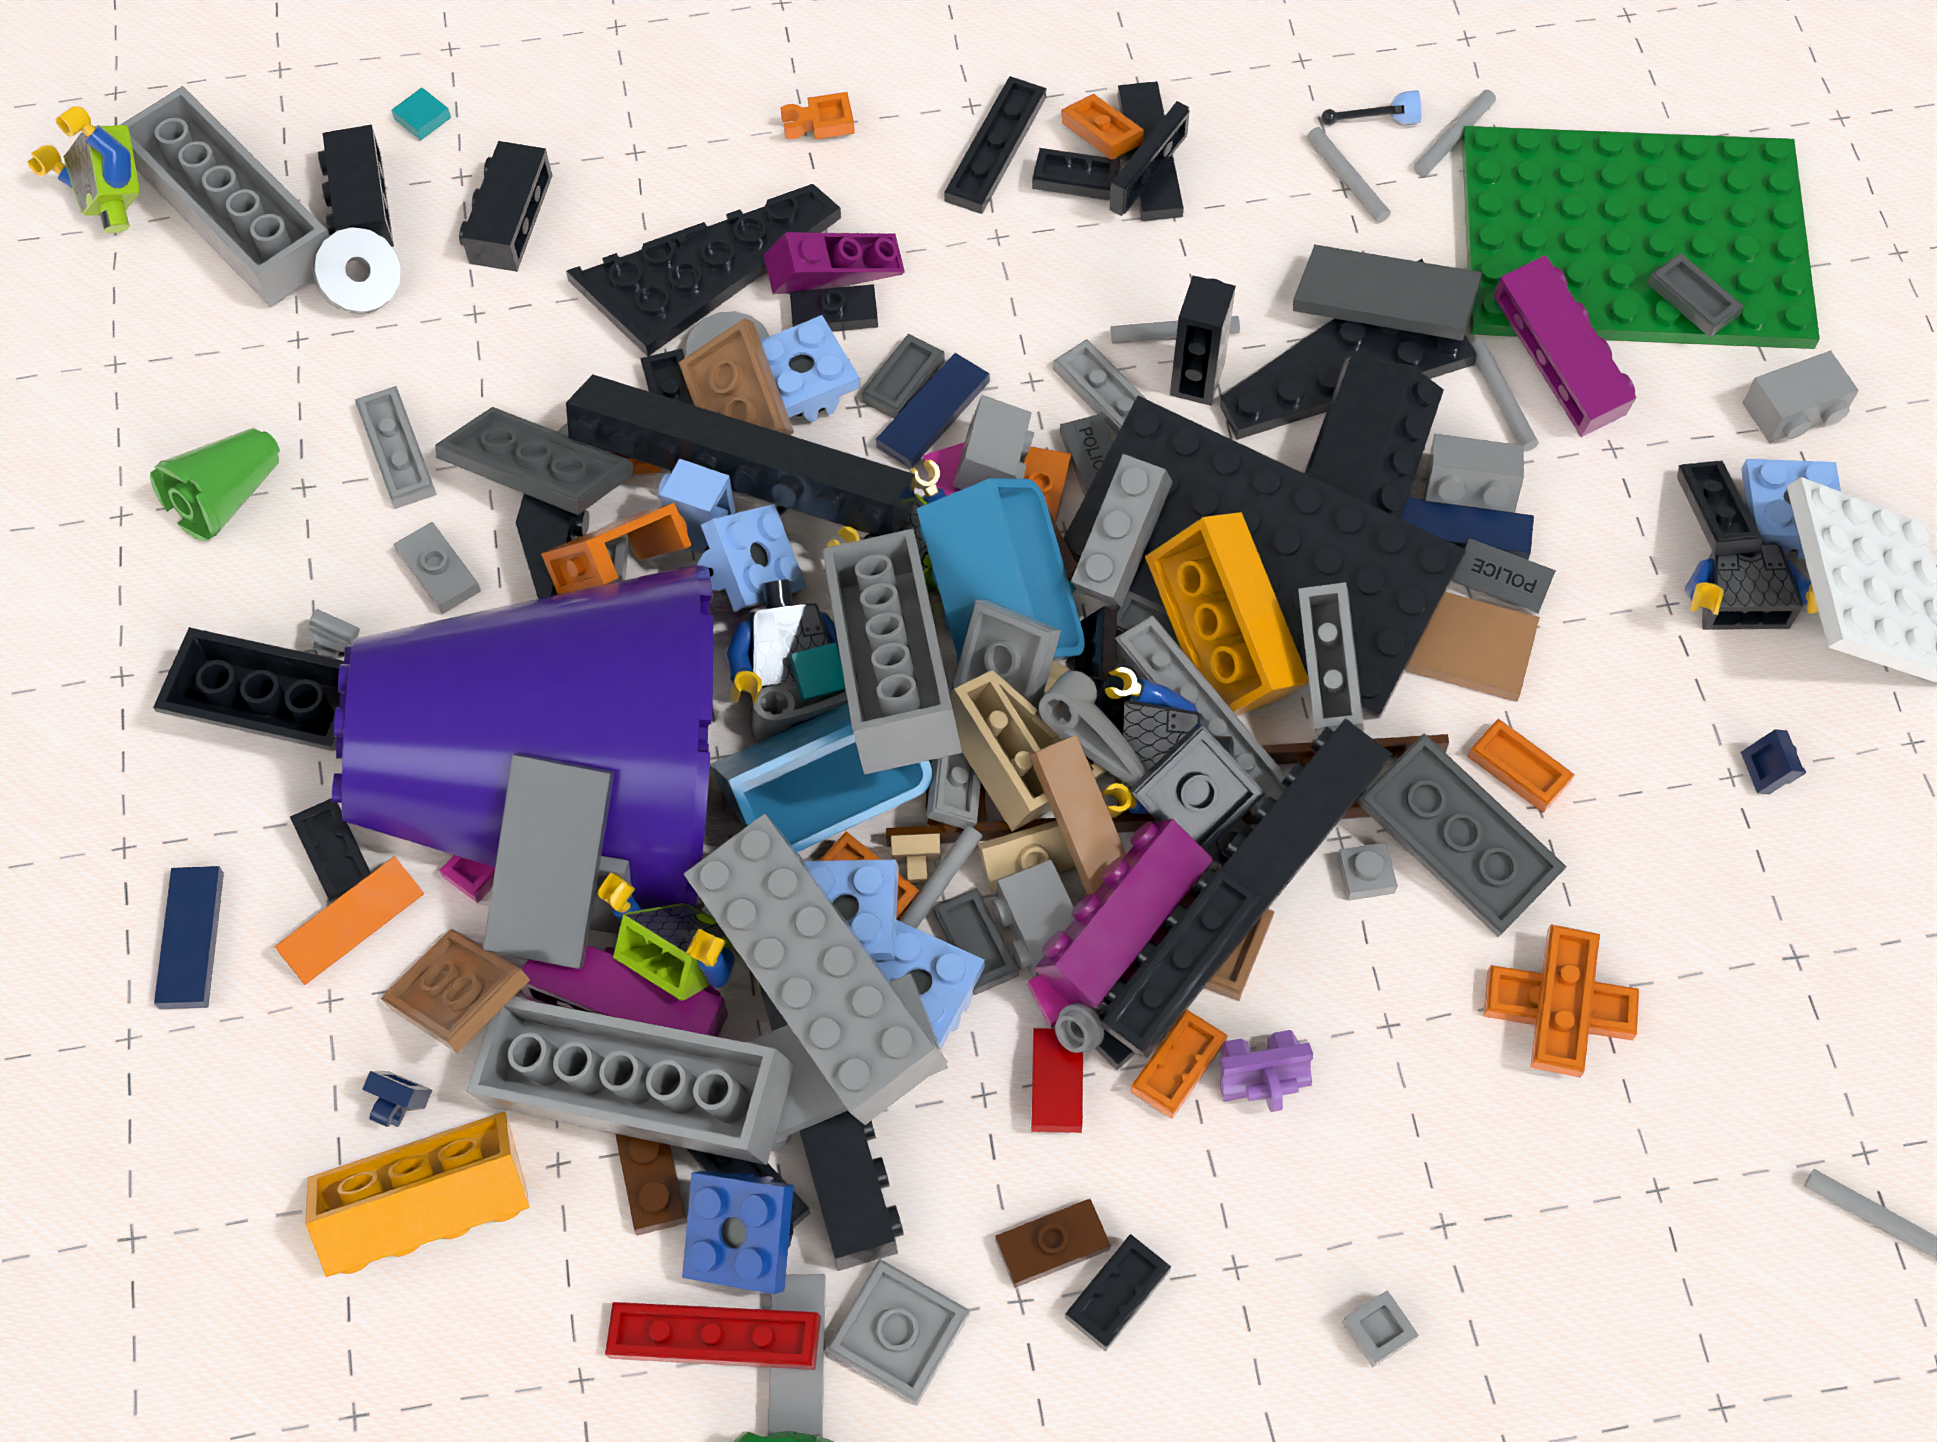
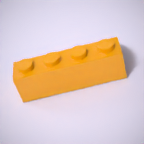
M1242 512L1203 517L1145 556L1182 651L1236 716L1278 701L1309 683L1308 675Z
M506 1111L308 1177L305 1225L325 1276L329 1277L340 1272L342 1274H352L362 1270L370 1262L390 1255L395 1257L408 1255L417 1250L422 1244L440 1238L454 1239L464 1235L472 1227L490 1221L504 1222L517 1216L520 1211L530 1208L527 1185Z

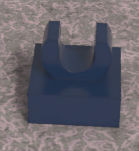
M1774 729L1740 752L1758 794L1770 795L1785 784H1790L1807 773L1805 768L1802 767L1797 755V748L1793 745L1787 730Z
M370 1071L362 1090L379 1097L371 1110L369 1120L385 1127H389L390 1124L399 1127L405 1116L406 1109H425L433 1091L390 1071Z

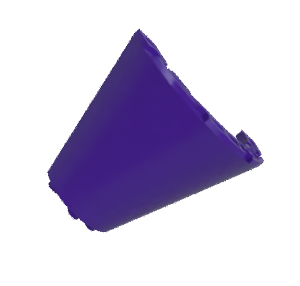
M691 565L355 638L353 645H345L344 664H340L338 693H341L340 707H336L334 720V737H337L336 759H342V773H334L332 802L342 803V821L496 867L511 762L514 754L522 753L615 771L601 856L629 861L631 885L635 888L632 897L641 909H651L680 903L688 904L696 909L698 894L684 873L702 860L710 769L708 727L712 722L714 664L713 615L709 614L712 587L708 567Z

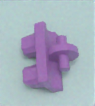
M1291 1030L1273 1033L1267 1038V1050L1251 1052L1248 1041L1242 1038L1225 1041L1222 1044V1058H1220V1091L1223 1101L1247 1098L1248 1101L1266 1099L1270 1112L1281 1111L1283 1109L1282 1095L1298 1093L1299 1088L1312 1086L1311 1060H1313V1052L1310 1043L1300 1044Z

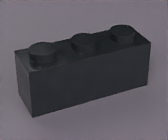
M372 124L322 133L324 150L318 151V159L323 176L328 175V182L322 183V191L326 206L328 208L332 207L333 213L326 215L329 235L331 236L336 231L352 227L367 229L385 238L390 246L394 247L382 156Z
M498 141L493 156H489L486 159L483 182L480 189L476 188L473 193L472 211L468 221L462 222L459 231V242L465 248L469 264L518 272L553 176L546 148Z
M1192 275L1178 316L1170 396L1209 406L1212 405L1225 365L1236 285L1224 283L1214 278L1207 279Z

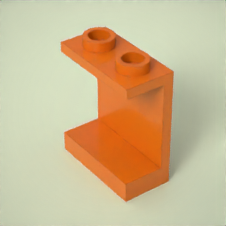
M675 503L628 516L542 553L541 555L557 593L562 594L605 585L618 579L619 577L605 543L624 534L628 535L638 561L692 546L687 535L686 522L681 514H679Z

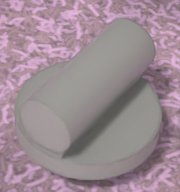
M316 609L310 618V626L306 636L313 640L311 648L322 654L337 657L339 652H345V645L353 644L354 639L359 635L360 628Z

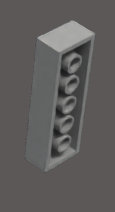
M181 86L120 124L128 125L136 170L269 307L314 278L313 264L315 255L323 241L329 237L327 229L184 86Z
M914 529L823 548L852 730L864 775L962 753Z
M765 813L684 873L689 883L849 1113L864 1125L948 1063L784 834Z
M512 998L488 1023L466 1092L496 1109L767 1165L795 1065L776 1048Z

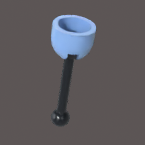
M1418 90L1399 93L1394 97L1390 106L1342 112L1326 109L1321 115V120L1325 125H1333L1337 120L1392 114L1395 121L1400 124L1421 123L1420 94Z

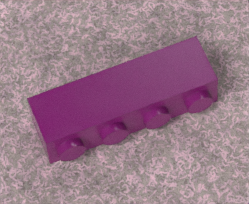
M1545 255L1501 276L1493 298L1579 435L1583 437L1627 415L1637 398L1634 384L1627 374L1621 373L1612 359V351L1607 341L1602 337H1598L1590 325L1589 315L1584 305L1576 302L1567 289V281L1563 272L1558 267H1553Z
M1174 819L1157 823L1150 821L1141 826L1131 837L1130 843L1133 847L1124 858H1117L1104 870L1101 875V879L1104 882L1095 894H1088L1074 907L1071 913L1074 920L1065 931L1060 930L1055 933L1043 946L1041 952L1044 954V957L1034 969L1070 1004L1083 1003L1089 1007H1097L1212 862L1213 858Z
M587 943L584 966L580 969L528 959L522 969L530 979L522 988V991L526 998L538 1003L715 1037L719 1036L728 1017L724 998L712 986L709 985L688 999L681 1001L614 959L615 948L606 947L602 951L589 946Z

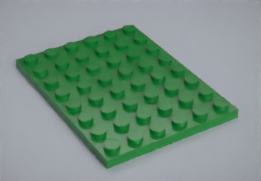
M1464 126L1462 158L1468 270L1482 272L1480 289L1470 316L1471 335L1518 337L1493 298L1494 291L1501 276L1546 255L1553 267L1556 266L1563 272L1567 281V289L1574 300L1582 303L1586 308L1590 325L1597 336L1604 338L1606 341L1797 349L1816 348L1820 336L1794 139ZM1679 253L1684 255L1744 306L1740 316L1712 337L1705 334L1647 284L1653 272Z

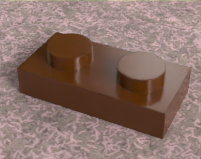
M615 1133L636 1235L686 1224L687 1219L671 1145Z

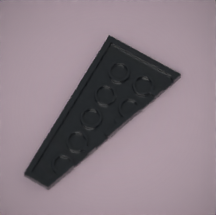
M810 184L770 198L766 201L764 207L744 214L741 209L726 214L727 220L710 226L702 222L643 243L642 249L622 257L615 253L603 257V263L583 271L578 266L566 270L568 281L644 354L650 356L766 273L767 268L764 254L786 232L821 233L841 219V208L817 186Z
M1334 318L1222 395L1220 408L1236 440L1327 412L1345 359L1350 356L1413 365L1428 378L1432 379L1473 366L1477 354L1466 335H1464L1462 341Z

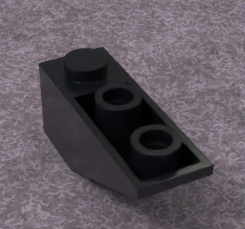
M524 494L515 523L537 597L539 599L558 595L541 554L586 535L589 528V512L585 510L581 514L576 515Z

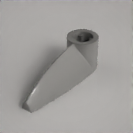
M1065 672L1039 702V713L1042 720L1063 739L1077 735L1085 756L1117 778L1133 786L1146 773V770L1120 731L1094 704L1097 698L1094 682L1082 672Z
M796 682L767 686L761 689L757 702L753 703L752 735L760 742L813 717L848 703L846 690L801 702Z

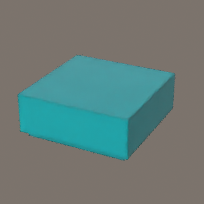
M422 87L391 110L394 120L420 141L451 118L449 108Z
M836 642L792 653L788 656L801 702L846 690L841 658Z

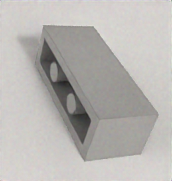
M1125 454L1122 455L1071 580V583L1079 592L1122 608L1173 483L1166 469Z
M1345 582L1299 588L1313 721L1317 736L1327 726L1335 731L1345 718L1362 731H1365L1347 584Z

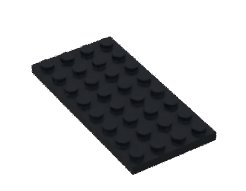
M1137 396L1064 536V540L1075 561L1079 563L1122 455L1125 454L1166 469L1173 483L1129 591L1164 606L1145 556L1203 517L1242 512L1307 675L1308 669L1298 589L1346 582L1349 593L1362 708L1381 717L1466 555V550L1141 396Z

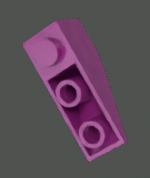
M786 232L764 254L773 294H790L792 291L845 287L905 273L895 233Z

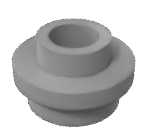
M1071 1003L1060 1012L1055 1024V1033L1059 1042L1071 1052L1092 1051L1101 1044L1104 1037V1029L1100 1026L1101 1019L1092 1008L1083 1003Z

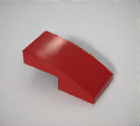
M1033 1028L1031 1132L1082 1133L1083 1052L1075 1053L1067 1050L1059 1042L1055 1029Z

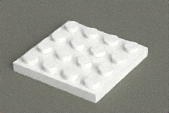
M1803 477L1787 485L1828 648L1937 683V567L1933 563L1928 546L1929 534L1922 522Z

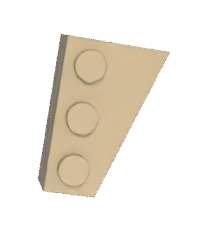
M993 670L954 688L950 693L962 752L1011 831L1052 811L1029 754L1064 739L1035 714L1038 710ZM1088 761L1097 782L1106 770L1095 762L1091 764Z

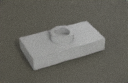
M433 522L394 543L399 556L442 614L481 591L476 579Z

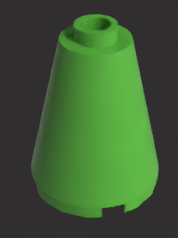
M250 428L160 461L154 466L156 469L150 472L151 484L166 512L174 508L183 518L177 524L195 539L205 542L216 536L279 464L278 453L280 449L276 440L268 432H261L255 428Z

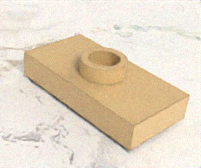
M1056 820L978 843L987 884L992 893L997 891V880L1052 860L1057 873L1076 868Z

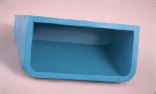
M989 478L916 509L920 520V534L927 545L933 567L932 577L939 588L944 606L945 623L951 631L955 645L957 666L975 600L979 599L988 600L1061 630L1052 662L1064 661L1083 652L1085 639L1044 495L1035 482L1030 479Z
M848 703L710 764L722 792L743 828L765 813L784 834L796 852L920 796L927 790L932 779V769L929 760L864 775L852 730Z

